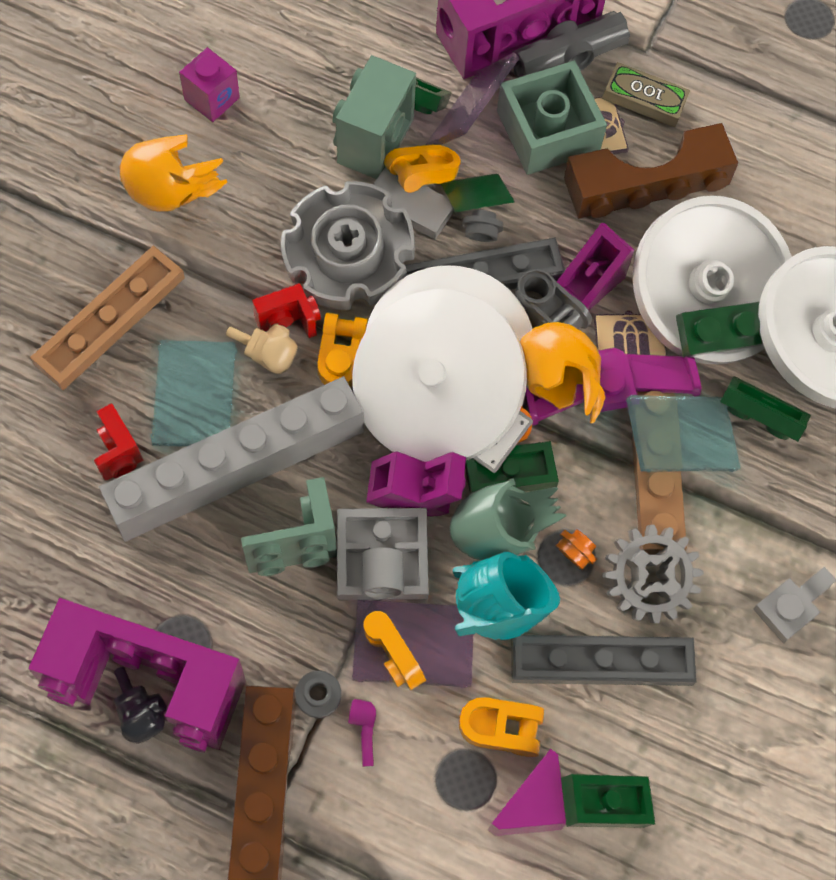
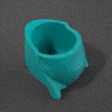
M502 552L481 561H474L470 565L456 566L452 570L454 576L460 578L457 583L456 604L459 614L464 620L455 626L458 636L477 633L485 638L495 640L512 639L536 626L560 604L559 592L552 580L527 555L517 556L511 552Z

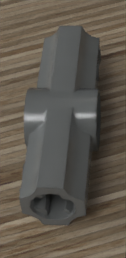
M612 11L579 25L572 20L562 22L549 32L547 38L512 51L511 62L514 67V73L519 78L574 60L579 70L582 71L591 64L596 56L628 44L630 33L627 20L621 12Z

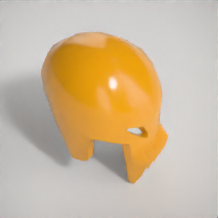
M187 134L156 138L136 143L125 152L120 164V178L123 187L135 202L151 211H173L199 197L213 195L227 183V179L219 180L217 177L219 174L214 171L223 163V159L219 158L183 166L179 159L178 151L187 147Z
M552 322L533 328L520 339L526 360V386L532 394L552 403L558 409H563L574 404L577 384H583L585 415L588 416L590 414V424H593L600 414L605 400V392L600 385L601 356L597 347L584 332L569 324Z

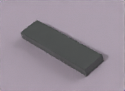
M556 237L405 265L407 275L436 266L471 268L493 277L509 290L517 288L520 277L528 270H544L555 281H558L565 271Z
M520 635L511 639L512 683L694 686L697 682L694 637Z

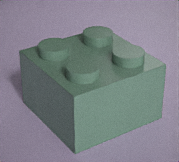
M373 55L370 56L364 69L358 68L350 84L351 92L346 101L341 99L338 102L332 118V122L336 124L333 145L337 146L338 164L374 179L379 177L386 167L384 164L386 155L393 149L399 148L414 120L416 72Z
M575 60L500 83L497 113L526 175L567 163L570 156L601 150L607 123Z

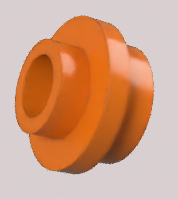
M576 529L573 534H570L568 531L563 530L560 533L562 539L556 544V548L579 569L582 570L588 563L593 565L597 561V558L592 554L596 545L581 531Z

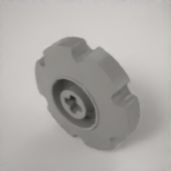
M347 181L345 182V187L338 192L331 191L328 186L314 190L299 201L290 212L292 223L295 227L282 232L281 252L289 278L293 283L304 281L303 288L306 297L313 296L317 304L327 308L351 310L353 302L358 299L366 300L370 306L377 304L391 286L407 276L406 266L402 263L407 260H413L415 257L414 230L407 211L403 207L398 209L391 208L392 201L389 192L364 182ZM346 244H352V245L349 246V247H345V246H344V245H346Z

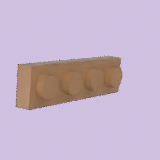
M153 245L30 357L33 365L64 391L185 279L183 270Z
M636 391L638 402L637 406L630 407L638 530L644 537L647 525H655L657 535H660L665 528L670 527L673 528L672 540L676 541L681 537H686L675 393ZM644 544L639 549L644 550L648 555H656L664 547L657 544Z

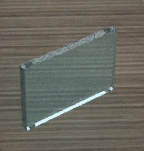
M160 340V345L158 346L159 358L152 434L150 435L152 446L188 447L230 428L235 356L237 354L236 342Z
M630 395L626 398L640 471L648 473L678 471L734 472L741 469L727 406L720 402L722 397Z

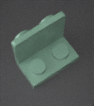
M324 477L306 480L308 496L300 497L303 526L241 538L249 573L258 572L260 576H272L283 572L287 566L303 564L304 567H318L328 563L329 558L337 557L335 527Z

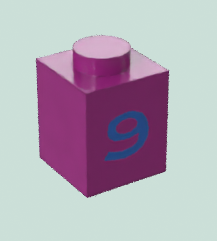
M208 47L179 71L184 100L212 123L240 99L237 70Z

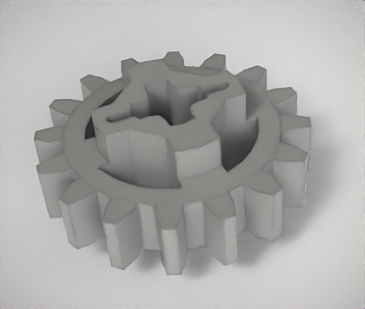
M647 525L644 537L637 528L629 530L631 542L628 543L621 538L616 539L614 544L620 551L619 554H607L605 557L606 561L614 565L613 571L602 573L603 578L613 580L615 585L606 592L607 595H619L622 598L617 606L619 611H625L630 607L634 608L632 619L640 621L646 612H648L650 623H659L661 612L669 620L678 618L675 607L678 605L683 609H690L692 604L686 596L688 593L700 594L701 588L692 583L693 577L704 575L703 570L693 568L691 563L700 556L699 553H686L684 548L687 546L689 539L681 537L676 541L672 540L673 528L670 527L665 528L660 535H657L656 526ZM644 544H657L663 546L664 549L656 555H648L638 547ZM662 563L656 574L660 582L645 584V579L649 575L645 567L656 566ZM679 563L681 569L680 584L675 578V565ZM625 564L631 568V582L628 586L624 579ZM651 592H656L667 600L656 605L641 602Z

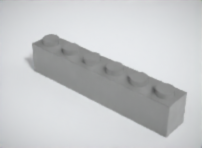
M343 376L99 486L120 534L124 542L364 433V412Z

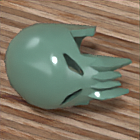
M514 478L506 482L489 485L469 494L458 505L450 522V534L455 546L464 554L477 560H484L502 552L520 555L524 552L535 550L536 547L533 542L538 533L567 516L563 513H555L561 506H552L558 501V498L550 497L554 495L558 487L524 492L514 487L516 483Z

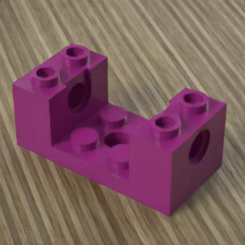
M438 0L436 34L464 80L510 62L512 51L547 38L549 32L562 22L572 20L579 25L602 16L605 0H505L499 5H496L494 0Z
M59 597L28 667L29 671L39 681L38 687L48 692L47 698L69 707H73L76 701L90 705L112 654L114 655L112 660L124 667L139 670L142 664L156 669V676L177 684L165 718L174 725L173 734L180 737L179 744L205 753L207 746L220 750L246 683L239 658Z

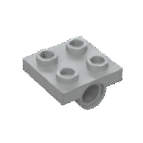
M427 508L337 509L338 600L428 599Z

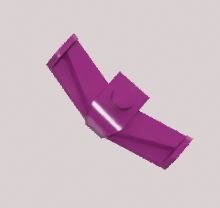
M617 348L598 350L601 356L600 385L605 392V400L600 412L637 406L638 397L636 391L692 394L694 397L701 394L702 386L694 357L625 354ZM577 384L574 404L563 409H558L552 403L532 394L526 386L525 398L528 412L533 420L532 426L537 425L543 419L583 403V384Z

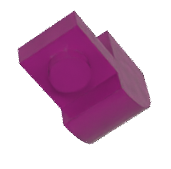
M396 451L376 459L371 464L366 503L380 508H427V517L449 514L450 503L462 498V492L466 483L464 475L466 457L450 452L424 462Z

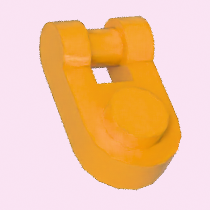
M423 145L393 149L386 155L384 164L391 174L398 175V182L406 192L412 193L426 184H442L454 180L457 176L461 159L454 150L442 145Z
M326 312L317 361L318 376L324 385L344 376L350 387L353 386L354 360L359 344L366 332L368 318L355 317L353 321L339 319V314ZM337 335L352 337L351 346L335 344Z
M374 611L368 614L363 625L366 639L371 645L382 647L390 660L383 663L397 688L405 683L408 689L412 690L425 682L426 678L420 666L386 613Z
M487 697L475 698L463 707L459 717V730L462 737L474 746L512 752L513 754L525 757H538L540 741L536 739L538 725L543 724L545 710L542 707ZM507 719L520 722L518 735L505 733Z

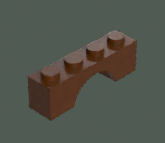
M723 123L684 131L677 155L671 161L657 167L641 168L629 165L619 160L608 148L570 156L567 161L564 181L578 219L589 216L601 218L612 211L629 207L631 209H640L655 201L664 199L674 201L699 191L715 192L730 185L738 166V160Z
M246 686L228 880L282 879L286 791L289 761L293 746L296 709L294 688Z

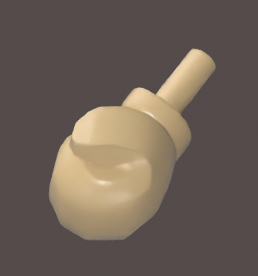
M274 324L267 332L256 328L252 336L233 327H229L226 332L227 337L247 345L244 351L247 357L275 374H281L289 369L298 349L296 342L289 337L290 329L279 324Z

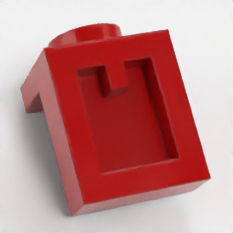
M300 283L252 300L254 317L259 329L268 331L274 324L287 328L294 321L300 319L307 337L317 336L316 321L321 320L320 311L314 297H306Z
M110 403L96 411L103 424L96 431L108 452L95 458L94 462L104 481L128 474L136 469L138 463L144 461L136 442L114 405Z

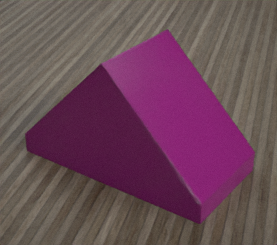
M601 223L558 279L557 283L590 310L626 278L635 250L605 223Z
M551 748L491 823L488 831L494 836L562 830L566 825L559 757Z

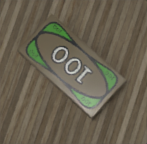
M617 62L602 99L676 127L690 90Z

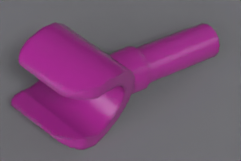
M354 699L351 704L348 724L362 726V767L374 766L372 735H374L373 728L376 720V709L369 701Z

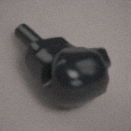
M119 667L114 671V674L123 694L116 697L114 702L121 722V733L124 739L130 743L139 744L153 738L164 729L165 717L163 712L167 709V705L159 693L148 695L143 686L133 688L125 667Z

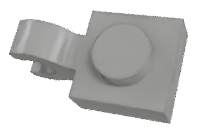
M825 567L814 574L800 588L789 578L754 607V611L784 644L820 613L812 602L836 582V579Z

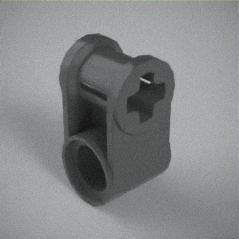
M532 269L522 274L518 281L515 296L523 305L532 328L545 323L561 322L572 325L577 329H586L592 323V316L587 307L580 300L569 294L549 273L544 270ZM525 292H537L542 296V299H532Z

